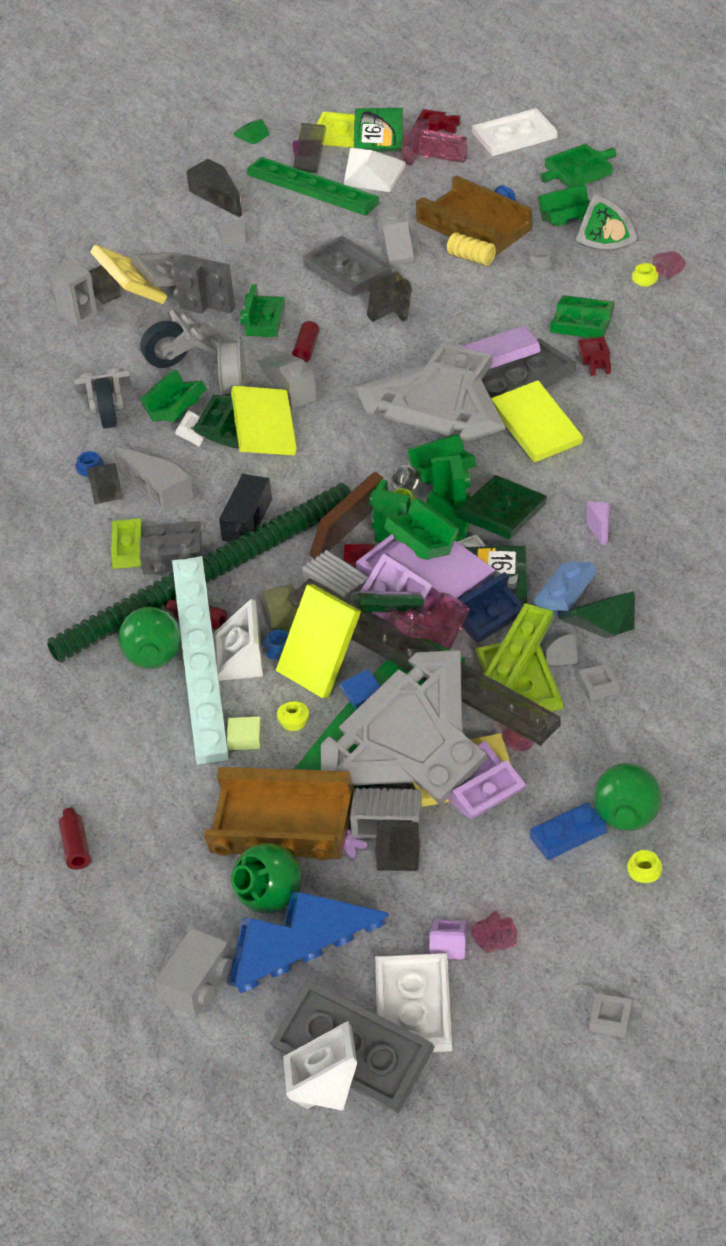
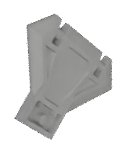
M442 343L427 365L355 387L367 414L375 416L379 411L386 412L384 415L385 419L449 436L454 431L461 432L460 439L468 441L505 430V425L482 382V378L493 364L492 355Z
M460 650L415 653L408 660L414 668L407 675L401 670L395 672L339 726L344 735L337 742L328 737L321 744V770L349 771L353 785L414 782L437 803L442 805L451 796L452 790L461 786L488 759L487 754L462 733ZM423 677H426L427 680L420 686L418 682ZM355 743L358 747L350 754L347 750Z

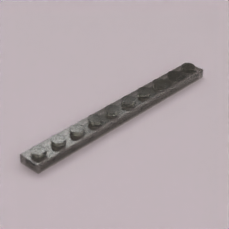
M311 578L289 596L290 605L298 609L306 586L313 584L356 608V603ZM372 612L360 613L351 637L355 642L408 672L414 668L408 660L415 653L441 651ZM461 662L463 703L539 746L561 726V717Z

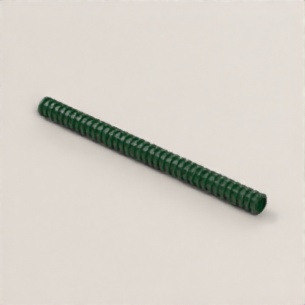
M339 483L336 487H331L329 491L325 490L321 495H316L314 499L310 498L306 503H301L299 507H293L292 511L288 510L284 515H278L277 519L273 518L269 523H263L262 527L258 526L254 531H248L246 535H241L239 540L233 539L231 543L218 547L216 552L211 551L208 553V556L203 555L206 585L210 582V579L214 581L218 578V575L223 576L226 572H231L233 567L238 568L241 566V563L245 564L249 559H255L256 555L260 556L264 551L268 552L272 547H277L279 543H284L287 539H292L294 535H299L302 531H307L309 527H314L351 493L349 487L344 483ZM170 573L169 577H162L161 582L155 581L153 586L147 585L145 590H138L137 594H130L129 599L125 597L121 600V603L115 602L113 607H106L105 612L100 610L97 612V616L91 615L89 620L83 619L80 625L76 623L72 626V629H65L64 634L59 632L56 634V638H48L47 646L51 655L56 661L62 663L65 661V657H73L74 652L79 654L82 648L88 649L90 644H97L98 639L103 641L106 639V635L112 636L115 631L119 632L122 622L131 612L142 607L162 609L163 605L167 606L169 599L177 600L174 573Z

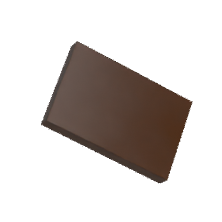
M376 471L373 472L320 520L309 556L316 559L325 550L330 551L371 513L373 507L369 505L370 494L373 489L377 488L381 479L384 478Z

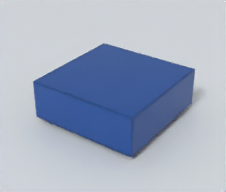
M368 669L340 683L341 692L355 710L381 687Z

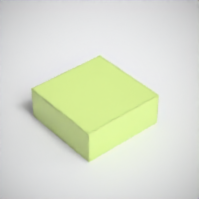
M260 717L228 718V751L260 749Z

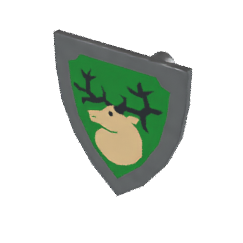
M593 193L575 241L600 250L621 248L637 241L632 223L618 205L603 196Z

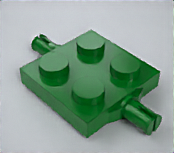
M585 143L545 158V168L549 171L540 174L541 180L546 183L559 179L569 188L600 180L613 174V165L607 160L616 157V150L611 147L604 151H597Z

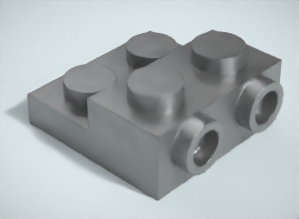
M183 254L172 266L170 275L172 279L176 280L177 285L174 290V299L179 301L180 309L201 314L207 308L231 313L235 309L230 264Z
M200 521L142 526L140 559L143 575L173 572L172 560L202 556V528Z

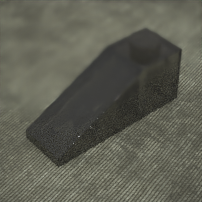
M207 158L186 171L189 192L237 217L242 216L240 193L224 166Z

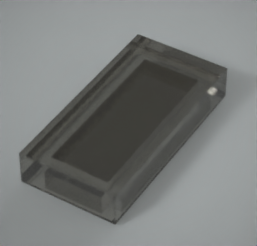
M301 123L293 164L294 168L318 174L326 133L325 125Z

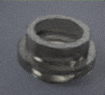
M410 465L397 467L391 476V482L395 489L405 488L411 492L415 489L419 480L417 469Z

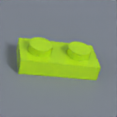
M141 518L112 521L111 562L113 569L142 566L140 559Z

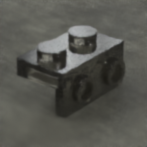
M398 271L386 277L377 278L371 284L367 309L369 319L374 322L395 312L401 321L407 320L412 292L410 282L403 278Z

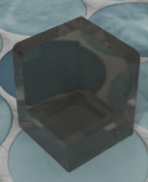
M378 822L375 845L377 870L417 871L419 869L420 832L418 823Z

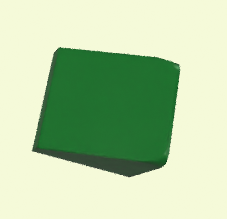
M257 119L248 122L234 131L233 134L235 137L250 144H256L269 136V131L263 119Z

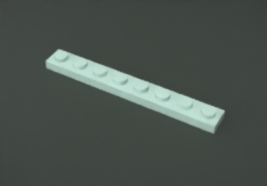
M201 556L172 560L196 764L229 760L203 558Z

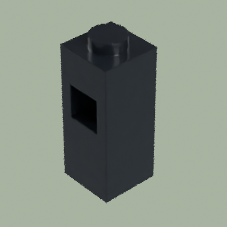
M248 474L241 475L219 518L222 541L231 542L233 539L239 540L241 535H246L248 531H254L256 527L260 526L272 502L270 478Z

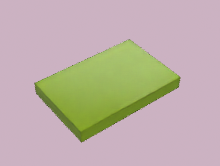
M501 643L475 648V656L482 674L485 673ZM540 644L507 703L492 699L500 722L563 709V700Z

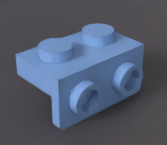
M573 561L562 563L535 598L536 606L554 611V619L561 610H570L597 573L593 562Z

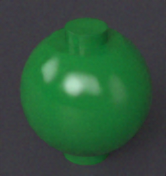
M142 607L131 612L124 619L119 629L118 642L122 654L130 663L143 669H156L168 664L176 656L181 643V632L176 620L165 610L157 607Z
M621 763L610 767L599 777L594 788L593 801L598 815L607 825L621 831H635L644 828L655 819L661 807L662 792L657 779L649 770L637 764Z
M261 843L245 850L237 859L231 875V884L237 898L247 908L259 913H275L285 909L288 906L290 893L299 892L302 883L301 868L295 856L286 848L273 843Z

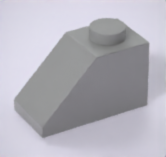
M389 208L385 211L377 212L379 239L389 265L414 261L408 222L403 209Z

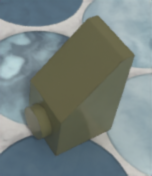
M290 584L261 591L260 597L270 630L282 629L289 633L300 605L294 585Z

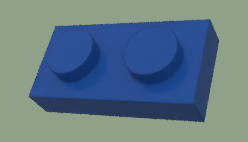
M586 802L531 828L530 839L545 858L550 860L605 834L606 823L593 807Z

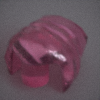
M676 251L658 253L652 258V265L656 267L658 275L664 274L666 268L667 280L679 274L686 264L683 257Z
M497 911L492 912L486 919L478 921L471 931V935L486 954L492 953L497 949L505 950L512 948L517 944V929L513 920L510 917L501 919Z

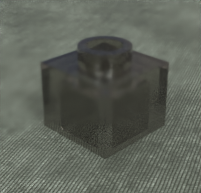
M102 265L88 271L91 275L94 297L102 304L121 297L119 283Z
M115 463L87 468L94 504L123 499Z

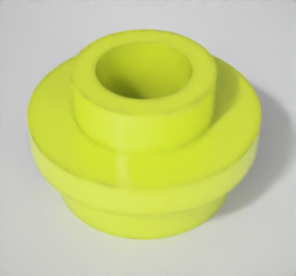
M649 263L637 265L632 272V280L642 287H648L656 283L658 280L656 267Z
M298 701L284 703L277 710L278 722L286 730H300L309 719V709L305 704Z
M640 850L635 852L629 859L627 872L637 882L651 883L661 876L662 863L654 852Z

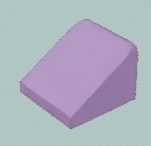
M588 502L586 523L601 545L608 543L609 503Z
M433 920L430 930L429 954L447 953V959H464L468 922Z

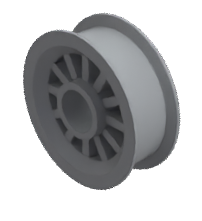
M239 337L238 341L222 342L221 338L218 339V374L221 395L231 394L233 386L246 387V367L242 337Z

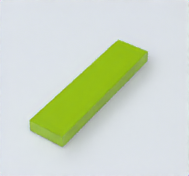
M526 603L523 605L476 687V695L507 703L554 620V611Z

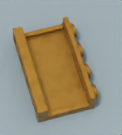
M458 175L452 177V190L433 202L424 197L416 200L417 223L447 237L457 232L460 235L464 234L467 237L493 243L496 248L495 256L532 230V209Z
M219 767L216 778L221 791L212 828L205 829L203 834L210 853L220 856L242 854L254 845L273 843L289 850L295 858L306 857L322 861L342 859L355 789L349 771Z

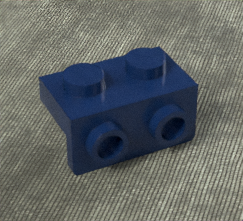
M506 572L497 577H489L479 588L474 591H466L457 600L454 618L477 643L514 621L524 605L507 586L509 575Z

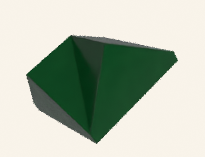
M633 591L615 595L557 613L559 620L601 637H615L618 634L634 629L635 595Z

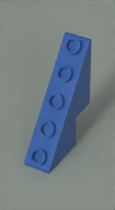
M291 892L283 926L251 918H242L228 985L237 987L240 993L249 991L259 985L258 979L268 974H271L272 978L290 971L292 969L290 964L301 958L303 962L313 960L323 954L322 948L334 943L335 947L342 946L354 940L353 933L365 928L366 932L380 928L386 924L384 918L388 917L389 913L301 892Z

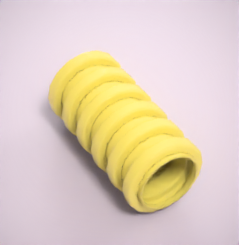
M457 232L453 233L447 242V252L449 255L462 257L465 260L468 259L484 266H489L495 258L496 248L493 243L467 237L464 234L460 235Z

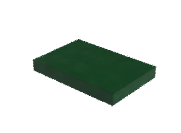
M494 475L458 508L456 518L510 540L545 506L547 496Z

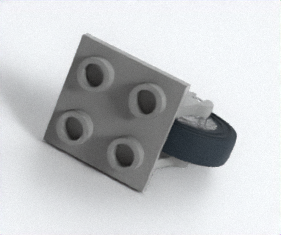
M174 309L169 312L173 318L171 321H161L150 326L143 334L140 342L144 358L149 364L157 368H167L177 364L185 357L187 351L195 346L218 357V339L214 336L215 330L207 323H197L187 312L181 314Z
M123 368L106 370L107 374L97 376L95 372L83 373L79 375V379H74L77 394L87 392L90 412L100 413L103 429L116 427L117 418L115 410L124 408L120 387L129 386L131 382L129 371H123ZM111 388H115V394H112Z

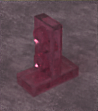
M420 118L402 142L403 161L407 165H413L420 155L464 163L467 159V137L429 131V119Z
M441 592L432 612L419 613L413 609H407L406 611L392 610L387 621L408 637L427 639L450 650L471 608L451 594Z

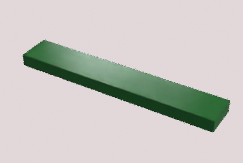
M260 157L247 167L248 176L364 216L380 204L379 196L264 157Z

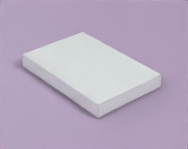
M537 108L472 126V133L491 156L557 138V130Z
M447 953L376 956L377 1015L432 1042L435 1046L433 1052L452 1051Z

